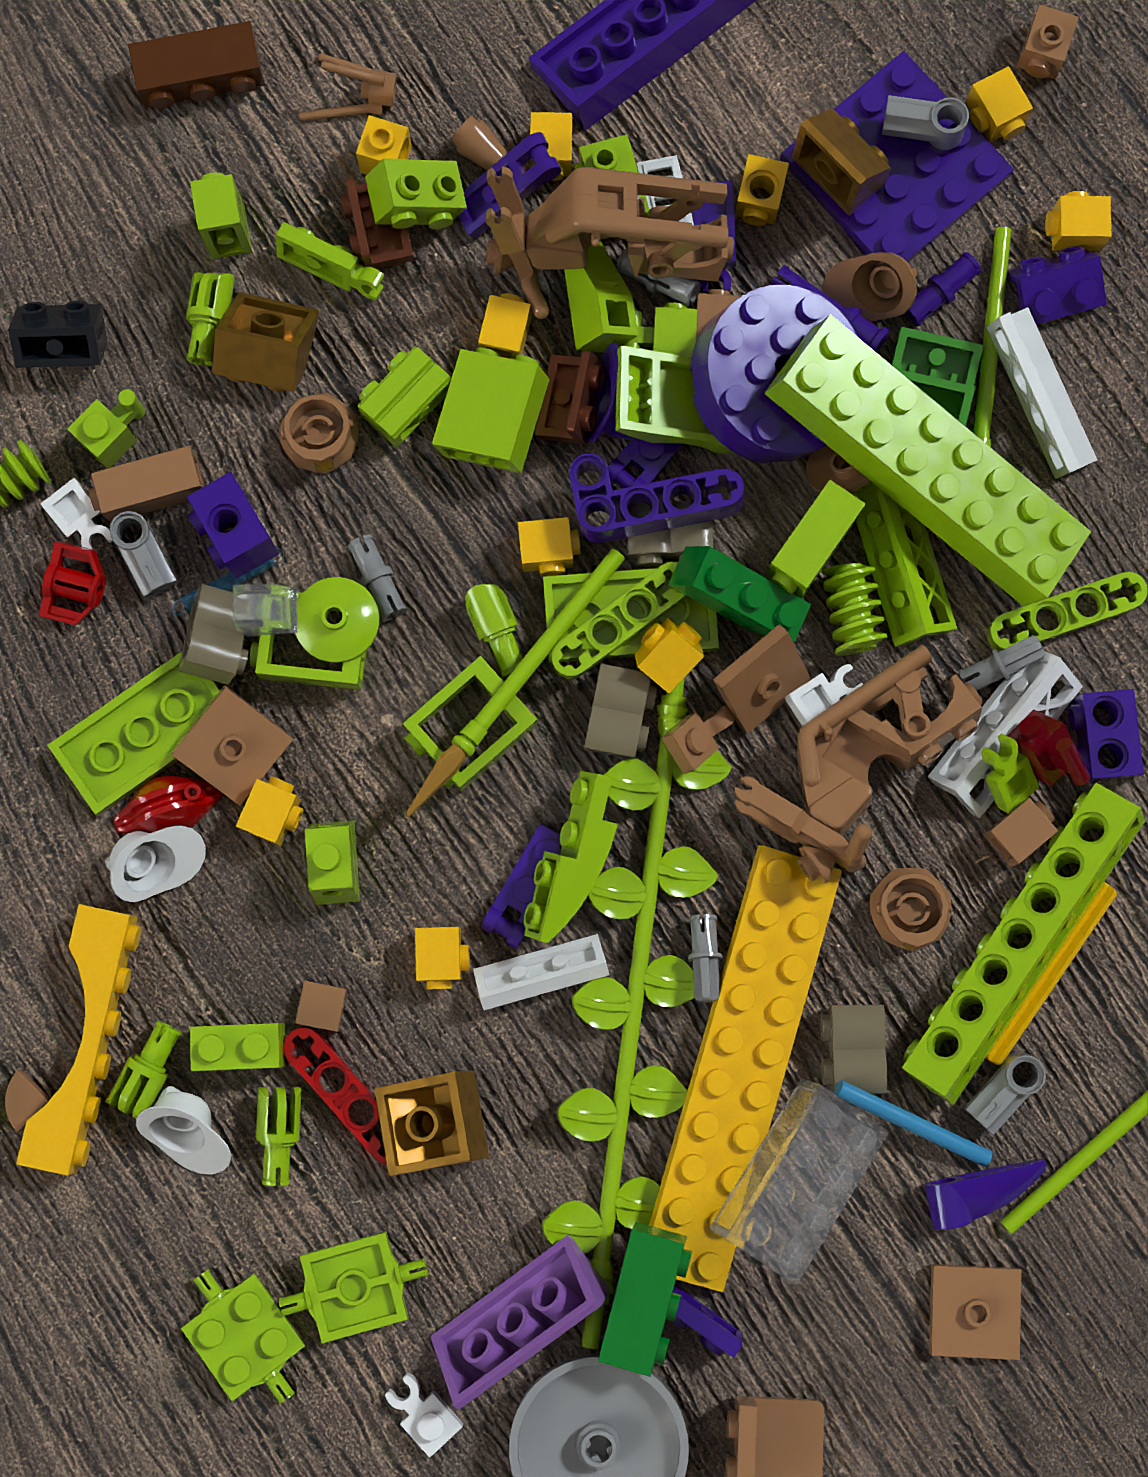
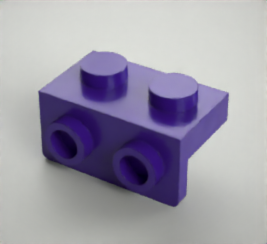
M1083 246L1064 248L1059 251V256L1047 260L1043 257L1025 259L1019 263L1020 267L1008 270L1009 280L1016 283L1020 310L1028 307L1036 325L1107 305L1100 256L1084 249Z

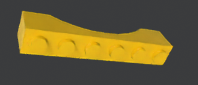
M81 904L78 905L68 947L78 966L84 989L85 1021L82 1041L74 1065L62 1086L43 1108L26 1121L16 1165L68 1176L77 1173L79 1166L84 1167L88 1160L91 1142L85 1139L89 1123L94 1124L100 1110L101 1098L96 1097L99 1080L106 1079L110 1068L111 1055L106 1054L110 1036H116L121 1021V1012L116 1011L120 994H125L128 990L131 969L126 968L130 951H136L141 937V926L136 925L137 916Z

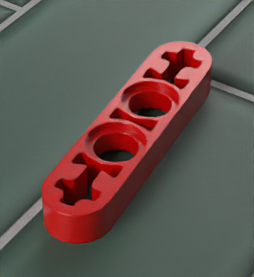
M304 1027L290 1032L285 1038L283 1045L284 1055L372 1157L379 1163L387 1165L386 1155H383L379 1150L383 1146V1141L376 1133L372 1136L371 1140H368L364 1135V1132L375 1127L380 1121L377 1100L374 1094L316 1030ZM298 1036L301 1039L313 1038L314 1043L310 1048L318 1058H321L324 1052L330 1056L329 1060L318 1065L312 1075L307 1070L308 1066L314 1064L311 1059L306 1055L297 1057L294 1054L298 1047L294 1040ZM328 1067L339 1068L344 1074V1086L337 1092H329L321 1085V1075ZM363 1099L371 1103L374 1115L368 1124L359 1125L350 1118V1106L356 1100Z

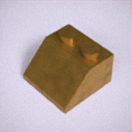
M833 108L809 117L800 124L792 159L850 216L885 184L891 169L888 165L887 157L878 147L874 145L870 147L859 135V130L854 122L846 116L841 117Z
M239 292L215 328L212 374L225 376L234 382L247 381L265 385L274 391L294 392L306 370L319 319V310Z
M455 1071L375 1088L389 1176L490 1158L474 1071Z

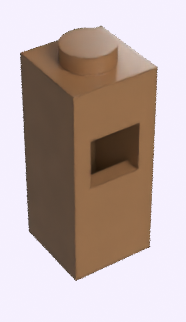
M190 446L91 473L94 487L89 488L88 492L94 511L100 510L111 523L114 517L122 512L132 511L144 514L189 501L187 496L203 488L205 484L197 456Z

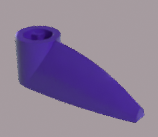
M1035 1159L950 1176L925 1183L924 1186L933 1228L945 1230L962 1227L972 1223V1220L1002 1208L1020 1196L1046 1170V1161L1044 1159Z

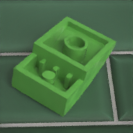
M906 327L898 328L890 364L966 427L976 387L974 382L984 345Z

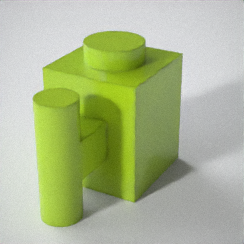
M667 303L663 307H655L654 327H643L642 312L635 310L638 336L624 344V346L652 348V351L692 357L696 344L698 309H688L683 303Z
M129 389L122 390L119 393V403L111 411L96 399L67 429L107 469L111 468L137 441L127 425L133 419L138 420L145 415L144 406L134 392Z

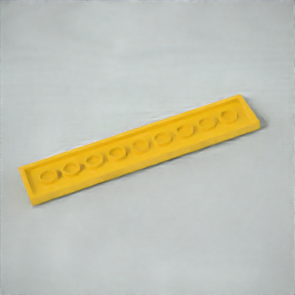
M758 845L719 979V998L713 1002L649 1223V1226L687 1236L684 1249L692 1251L686 1278L677 1276V1280L719 1292H724L842 870L833 868L827 883L823 884L818 878L812 882L804 874L797 862L801 857L764 845Z

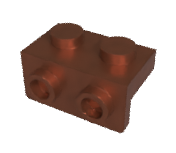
M354 178L345 179L348 193L340 194L346 220L354 218L356 232L349 234L353 255L358 258L362 257L365 267L375 269L414 261L408 229L393 228L392 224H375L367 184L355 186Z
M582 351L581 357L551 355L547 372L550 380L538 416L535 435L540 440L587 445L589 431L592 432L597 421V411L595 408L597 392L602 390L605 382L603 364L592 351Z

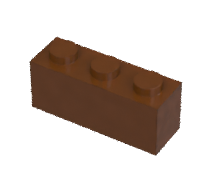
M251 21L128 44L136 91L144 108L164 109L178 101L189 99L206 101L213 98L215 94L231 91L234 93H247L254 90L257 86L265 85L257 40Z

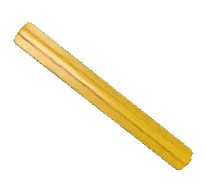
M1105 882L1103 883L986 1056V1060L994 1065H1001L1117 896V892L1112 886Z

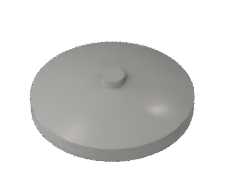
M600 1354L582 1355L565 1360L543 1373L531 1385L520 1401L512 1422L509 1439V1460L513 1477H685L688 1465L689 1444L686 1425L680 1407L667 1386L654 1373L651 1374V1377L600 1363L598 1362Z

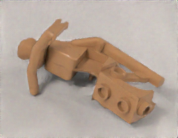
M502 166V176H497L493 168L487 171V183L493 190L501 210V217L495 216L492 208L486 212V224L491 228L495 240L488 239L486 265H493V274H500L512 266L515 267L528 303L531 304L534 316L538 319H544L549 314V307L538 285V269L584 268L588 263V248L592 245L598 246L602 239L618 237L628 241V257L635 278H637L638 273H643L657 278L670 276L718 282L725 263H730L732 259L734 239L728 236L727 215H720L716 220L700 225L679 222V220L692 211L700 209L704 202L724 204L727 197L726 183L580 167L575 169L547 197L544 203L529 213L526 220L524 205L514 183L511 169ZM639 195L678 200L668 207L656 206L648 211L647 218L644 198H640Z
M924 645L913 650L807 722L800 729L797 738V761L806 812L761 785L753 777L745 776L740 778V781L752 790H743L735 787V795L738 799L735 800V807L741 815L752 818L790 842L796 844L799 842L804 845L799 848L802 857L797 862L804 874L812 882L818 878L823 884L827 883L835 862L849 872H856L866 865V857L863 854L872 836L871 828L866 824H859L855 828L849 843L843 837V834L871 804L873 790L868 782V772L871 763L876 758L883 757L903 770H909L919 762L922 766H925L943 753L942 747L954 738L960 742L973 734L979 727L977 722L982 712L981 697L971 684L966 683L964 685L957 674L953 675L950 679L947 691L950 703L946 710L931 722L929 717L923 713L919 687L921 681L928 677V673L923 667L932 661V656ZM893 701L899 710L902 732L890 725L887 719L880 721L873 717L872 714Z

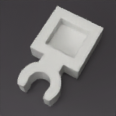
M76 478L70 480L41 503L42 507L67 538H70L77 532L81 534L82 547L96 550L91 544V539L97 533L103 534L109 543L114 542L110 535V529L97 525L93 520L101 514V511H94L89 494Z
M851 664L837 669L832 674L830 683L824 674L821 673L784 697L802 726L840 701L839 698L843 699L863 685V683H860L854 688H848L844 684L843 676L853 669Z
M407 1372L402 1379L409 1386L410 1395L405 1398L398 1397L390 1388L385 1396L392 1407L400 1410L405 1409L408 1413L400 1425L430 1458L463 1427L464 1423L435 1391H432L424 1399L420 1394L418 1380Z

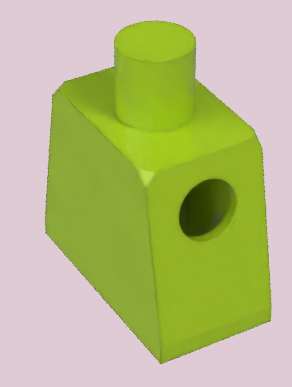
M355 821L310 824L305 828L308 888L317 905L360 902Z

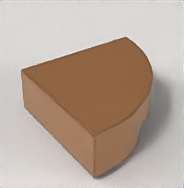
M17 1070L13 1075L5 1094L6 1114L10 1124L17 1133L21 1132L25 1128L26 1121L51 1099L23 1070Z

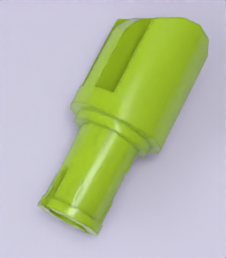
M193 272L186 319L193 326L186 357L188 362L203 366V361L205 360L206 366L213 365L215 328L231 305L235 283L234 275L229 273L218 275L217 273L209 272L205 274Z
M475 585L468 590L465 596L466 610L479 641L489 642L502 672L501 675L504 677L511 674L523 659L512 633L518 624L504 591L498 585Z
M157 1020L140 1055L135 1054L128 1057L105 1102L113 1107L118 1105L120 1111L127 1115L132 1114L134 1119L143 1110L151 1108L168 1077L167 1069L163 1066L182 1032L176 1028L172 1029L173 1026Z
M258 1087L256 1140L264 1146L262 1184L276 1186L277 1181L280 1186H286L290 1184V1146L295 1145V1142L299 1141L301 1087H291L288 1128H286L287 1100L285 1088L274 1087L271 1127H268L267 1087Z

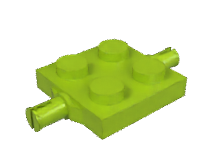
M387 1231L300 1255L305 1276L304 1292L279 1298V1306L297 1303L283 1307L281 1309L283 1317L309 1310V1313L317 1323L322 1344L408 1320L409 1316L403 1296L404 1282L428 1277V1267L411 1272V1270L426 1267L427 1263L425 1258L399 1265V1262L392 1254Z
M206 1270L201 1274L205 1281L201 1276H198L193 1282L196 1283L208 1303H206L201 1313L184 1325L181 1330L232 1402L251 1387L266 1383L278 1400V1403H283L286 1401L285 1395L287 1398H290L295 1391L291 1389L280 1373V1370L286 1361L304 1348L306 1344L287 1317L282 1316L280 1307L256 1273L238 1286L223 1291L209 1272L210 1270Z

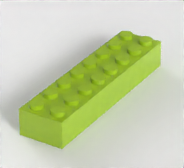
M831 314L809 330L764 393L1022 606L1049 597L1091 533L1088 528Z

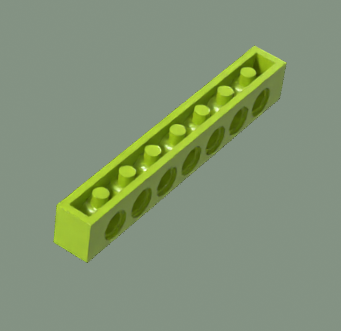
M1098 783L1094 784L1089 793L1085 791L1078 797L1072 809L1073 817L1065 828L1059 827L1057 829L1058 832L1051 837L1048 845L1050 850L1041 863L1037 861L1031 866L1024 880L1026 884L1017 898L1012 897L1005 904L1000 915L1002 921L994 933L988 932L982 938L976 950L977 958L969 969L965 967L958 973L952 985L953 993L945 1005L940 1003L936 1006L928 1019L930 1027L921 1040L915 1039L909 1045L904 1054L903 1060L905 1063L902 1069L912 1079L951 1105L955 1104L1145 823L1141 807ZM1092 828L1104 830L1102 837L1097 841L1088 842L1083 840L1084 834ZM1068 863L1080 865L1079 871L1074 876L1062 877L1059 875L1060 869ZM1044 898L1056 900V904L1051 911L1046 913L1035 911V907L1040 900ZM1021 933L1032 935L1031 941L1026 947L1021 949L1011 947V942L1016 935ZM999 968L1007 970V976L1002 983L997 985L987 983V977L993 970ZM972 1004L983 1006V1011L979 1018L973 1021L963 1020L964 1010ZM951 1039L958 1041V1048L952 1056H939V1048L943 1042Z

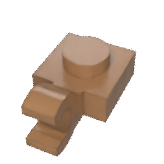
M727 705L723 706L716 713L711 710L701 718L696 712L685 716L661 739L683 774L695 771L719 748L713 736L730 726L735 721V718Z

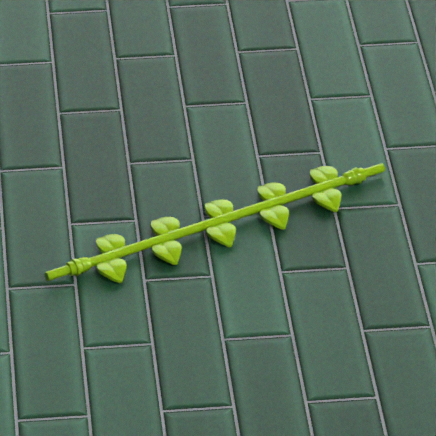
M685 678L670 693L666 692V695H662L661 703L657 705L659 716L657 718V727L660 735L656 772L645 762L631 758L620 761L603 774L613 777L608 798L615 805L631 811L642 810L651 805L642 881L632 871L624 867L609 868L600 873L588 895L590 903L601 914L609 918L628 919L637 914L628 990L610 977H601L588 981L572 996L573 1009L586 1024L604 1030L615 1029L623 1024L614 1098L612 1101L606 1094L595 1088H582L572 1093L557 1108L558 1120L570 1135L585 1141H599L609 1136L599 1214L584 1202L569 1200L558 1205L542 1222L543 1234L552 1245H555L565 1236L569 1235L584 1254L594 1249L593 1259L590 1262L610 1288L603 1304L585 1317L581 1346L590 1349H599L604 1305L609 1304L610 1294H613V1267L610 1257L615 1218L624 1227L630 1229L633 1228L635 1222L649 1225L660 1188L654 1180L643 1176L628 1179L620 1187L630 1105L639 1115L650 1118L663 1117L683 1107L688 1091L678 1078L663 1066H646L637 1071L634 1076L644 993L652 1004L662 1007L679 1006L694 998L693 970L683 959L673 955H665L654 959L648 966L658 884L665 894L672 897L686 898L707 890L715 883L718 877L717 872L696 850L690 847L682 846L670 849L662 857L672 776L680 787L689 790H700L721 782L731 771V765L716 750L695 771L683 774L661 739L687 716V698L683 697Z

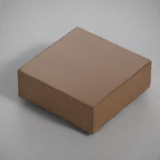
M304 981L295 1024L339 1032L348 989Z

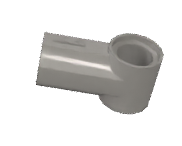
M889 95L882 135L929 141L935 148L950 150L962 141L969 120V111L961 100L953 97L933 102ZM949 119L956 123L957 127L946 129L938 121Z
M126 511L114 517L110 524L111 538L118 546L143 597L146 599L157 596L177 584L178 581L154 536L152 528L142 515ZM132 524L142 526V535L139 540L133 543L123 542L122 533L127 526Z
M1016 1051L1009 1053L1004 1062L999 1066V1069L965 1105L964 1109L994 1135L1030 1094H1034L1042 1088L1046 1079L1043 1064L1040 1060L1025 1052ZM1020 1062H1028L1032 1069L1030 1079L1023 1084H1016L1012 1076L1013 1069Z

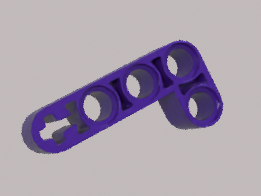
M583 454L578 456L572 462L569 471L580 529L588 540L595 543L728 518L735 515L741 509L744 500V482L741 476L731 469H717L613 491L607 465L598 455ZM587 471H595L601 475L600 480L594 485L586 486L578 481L580 476ZM726 487L728 493H731V498L723 500L722 495L719 493V488ZM701 490L706 492L707 505H701ZM680 494H686L694 500L693 504L687 509H677L671 504V501ZM636 503H645L652 508L651 512L643 518H636L628 513L629 509ZM596 511L605 512L610 516L608 521L599 527H594L586 522L588 516Z

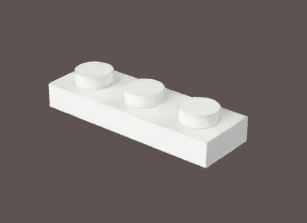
M598 934L473 969L483 1010L609 975Z

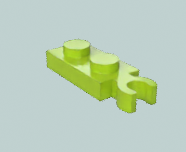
M283 222L277 231L276 253L278 258L346 291L351 292L352 288H355L368 299L374 301L378 299L384 289V285L380 284L384 274L375 268L359 265L358 257L354 256L347 248L340 245L333 246L317 238L308 229L303 227L296 228L286 222Z

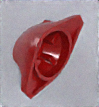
M163 775L143 785L113 821L117 832L122 834L136 831L152 833L179 825L193 828L224 794L205 779L179 775Z

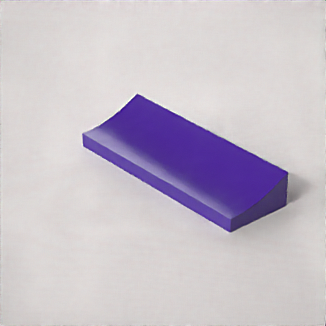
M604 0L531 55L529 62L531 68L556 94L585 132L756 0Z

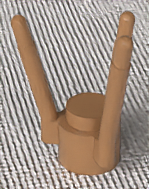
M320 53L317 59L322 62L321 68L323 70L362 80L360 98L368 99V103L301 112L299 119L302 121L365 113L382 115L383 106L393 107L397 73L374 70Z

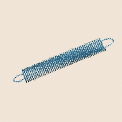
M268 562L263 563L262 565L264 566L265 570H269ZM258 567L253 569L256 575L257 573L259 574ZM227 572L220 579L218 578L206 585L216 586L217 588L223 585L224 588L226 586L228 589V587L230 588L229 580L231 583L233 581L235 584L231 572ZM198 589L179 600H182L185 606L187 604L190 609L187 601L188 599L190 602L191 600L193 601Z

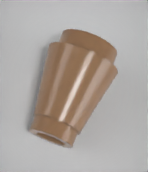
M470 116L460 126L451 139V142L457 147V153L485 170L490 169L508 153L484 120L478 121L473 116Z

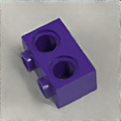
M1134 689L1082 693L1074 698L1073 705L1069 706L1068 711L1071 730L1077 732L1078 747L1076 748L1090 774V780L1087 783L1134 779L1144 775ZM1095 705L1102 706L1109 712L1110 722L1108 726H1102L1095 721L1093 717ZM1100 747L1107 748L1113 753L1115 762L1112 769L1105 768L1100 764L1098 760Z

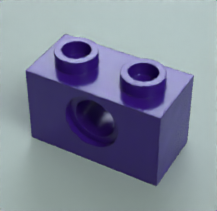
M232 472L225 474L187 496L194 509V512L188 514V517L200 537L205 534L209 535L213 545L207 547V550L219 570L227 566L236 580L279 555L278 550ZM237 523L232 531L222 533L228 524Z

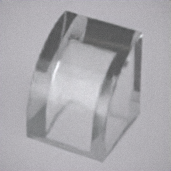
M271 584L233 585V628L247 636L298 633L297 590Z

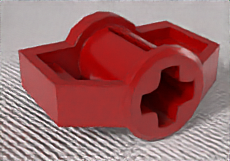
M62 541L54 542L50 563L43 578V598L39 616L78 625L99 606L104 595L106 578L96 550ZM64 557L91 563L95 575L64 567ZM56 596L88 603V607L83 612L55 606Z

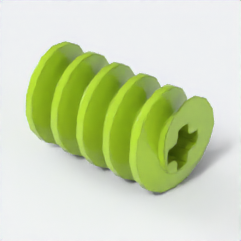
M21 439L17 441L19 452L17 455H14L6 447L2 448L0 506L3 508L10 505L9 493L18 500L25 498L24 485L35 493L39 491V477L49 485L52 484L34 450Z
M851 563L828 567L821 571L823 575L831 577L824 582V590L835 593L827 598L826 604L829 608L838 610L830 615L829 622L832 625L842 626L832 633L833 640L844 642V644L835 649V655L846 656L876 649L877 643L888 638L887 633L875 632L873 628L885 621L882 616L871 615V610L882 604L881 600L868 598L870 592L879 588L878 583L865 582V577L876 571L875 567L865 566L861 563Z

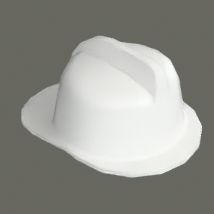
M180 825L167 827L152 833L136 831L126 834L118 840L110 856L105 859L106 867L110 870V884L114 893L124 901L138 902L176 888L191 880L200 870L205 860L206 846L201 835L192 828Z
M168 1086L162 1091L154 1107L143 1110L137 1116L136 1127L139 1133L186 1169L200 1174H216L223 1172L229 1166L231 1160L229 1147L220 1135L211 1129V1111L207 1103L200 1097L181 1092L173 1086Z

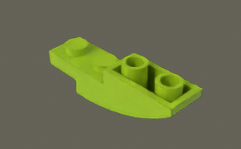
M580 771L579 778L574 781L570 791L572 807L569 819L564 823L560 833L561 853L555 854L544 851L543 859L538 862L535 868L534 883L536 888L533 901L528 904L524 913V926L526 928L524 936L549 943L567 925L591 892L603 869L618 825L603 820L613 777Z

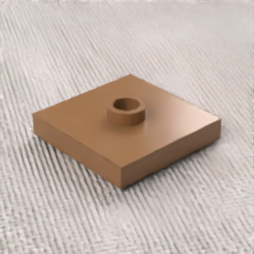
M780 625L771 630L713 679L738 726L747 734L786 702L784 697L811 680L789 633Z
M224 685L174 747L171 755L240 806L250 794L256 779L261 780L293 741V737Z
M931 1264L929 1354L931 1356L1020 1360L1022 1270L1011 1267Z

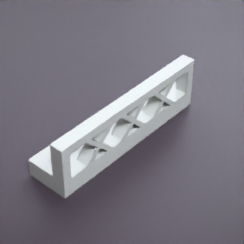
M1027 307L1012 315L1009 312L998 317L986 328L1054 478L1058 479L1097 461L1029 308Z
M1045 651L1043 659L1010 674L1011 679L1008 681L1004 678L982 706V712L977 722L978 729L966 739L960 742L956 740L928 775V778L935 786L956 796L974 816L981 818L994 801L985 778L994 769L993 766L985 763L982 759V749L986 747L998 753L1001 747L998 736L1000 734L1007 736L1033 709L1057 720L1083 687L1060 657ZM1060 678L1065 685L1055 698L1050 699L1051 688ZM985 778L984 789L974 800L969 793L980 779Z

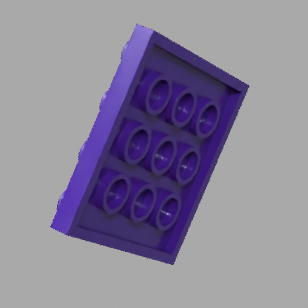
M902 51L834 108L841 117L846 116L854 122L859 130V135L870 147L874 145L885 154L888 159V165L891 167L885 184L849 216L792 159L796 141L781 153L780 160L789 163L788 169L866 255L877 252H893L902 256L909 263L1008 179L1014 169L969 120L962 141L950 150L935 148L929 141L882 135L889 95L933 102L948 98L905 51ZM949 119L938 121L946 129L957 127L956 123Z

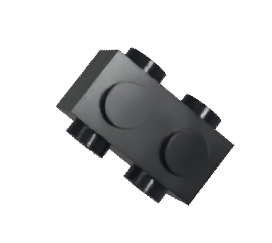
M71 301L65 305H45L41 302H30L23 306H17L8 328L16 368L100 365L108 342L101 304H88L85 301Z

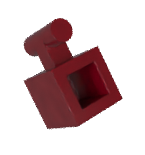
M1033 709L1007 735L1017 742L1018 752L1028 757L1036 779L1053 786L1068 772L1075 785L1081 786L1090 780V774L1063 722Z

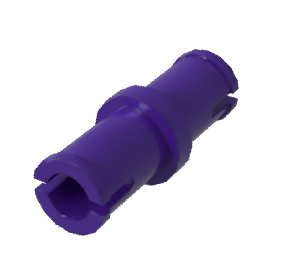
M964 252L961 254V257L940 275L933 274L927 280L928 285L916 295L914 304L904 313L906 318L913 325L919 327L943 304L949 305L956 299L955 294L982 272L979 263L971 254Z

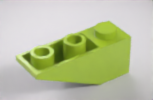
M600 240L598 246L592 245L588 248V263L584 268L564 269L576 351L605 353L610 343H616L619 348L638 336L632 294Z

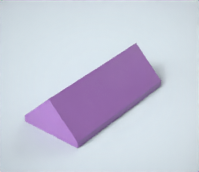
M569 1235L565 1236L430 1336L455 1408L460 1410L603 1304L610 1288L572 1237Z

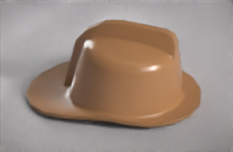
M877 252L849 258L835 264L828 271L822 285V292L847 309L851 306L859 308L861 316L869 322L893 318L906 313L914 304L917 294L915 279L917 269L911 268L910 264L902 256L893 252Z

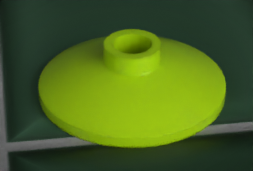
M342 577L326 578L312 584L300 596L294 609L293 627L298 641L309 654L325 662L341 663L359 657L372 645L379 629V611L374 598L361 584ZM332 610L342 612V620L337 624L327 622V615Z

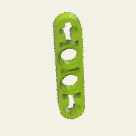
M668 562L661 565L559 641L552 652V666L555 672L566 679H576L584 675L683 601L687 595L670 588L660 598L666 603L663 606H659L655 594L646 588L652 584L656 592L663 587L666 581L664 575L669 573L672 576L678 562ZM634 597L646 598L651 605V613L643 619L631 617L627 611V603L630 599ZM609 622L615 626L617 638L614 642L603 645L594 639L592 631L598 623ZM585 635L589 647L598 654L591 657L589 650L579 656L578 663L580 666L574 669L571 665L562 667L560 665L563 660L562 651L564 649H568L571 653L577 651L583 646V642L577 638Z
M1122 572L1023 606L996 617L988 627L987 640L990 646L999 652L1028 638L1029 631L1042 643L1120 616L1142 605L1148 593L1147 584L1137 573ZM1121 582L1124 583L1126 588L1133 587L1136 593L1130 597V603L1126 597H1121L1108 604L1106 596L1119 590L1122 587ZM1080 595H1089L1097 602V613L1093 617L1082 616L1077 611L1076 600ZM1047 608L1056 613L1058 616L1056 629L1047 631L1039 627L1036 622V615L1040 609ZM1021 615H1026L1028 630L1015 635L1012 638V644L1009 643L1007 638L1000 639L997 633L1003 628L1002 623H1006L1008 628H1014L1025 622Z

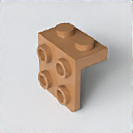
M735 1396V1410H728L727 1438H734L733 1456H726L725 1477H822L824 1406L819 1400Z

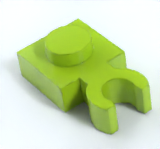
M1000 734L998 736L1001 745L999 752L997 753L985 747L982 749L981 754L984 762L993 766L994 769L985 778L998 809L1010 814L1032 795L1039 786L1028 757L1018 752L1017 742L1006 735Z

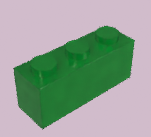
M685 546L668 584L762 638L776 626L780 625L789 633L793 643H795L811 606L810 603L794 594L788 593L784 588L711 546Z
M635 1222L630 1234L598 1362L651 1377L654 1364L663 1366L670 1341L669 1338L662 1337L665 1321H675L681 1298L680 1294L673 1293L677 1276L686 1278L692 1251L684 1249L687 1236Z

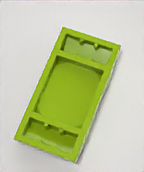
M620 346L617 349V432L651 443H682L700 446L715 453L735 454L711 434L697 411L692 396L695 394L693 370H690L692 357L628 346Z

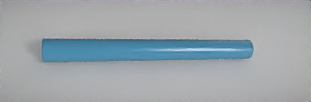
M840 1080L834 1089L835 1097L981 1166L986 1167L991 1161V1150L854 1085Z

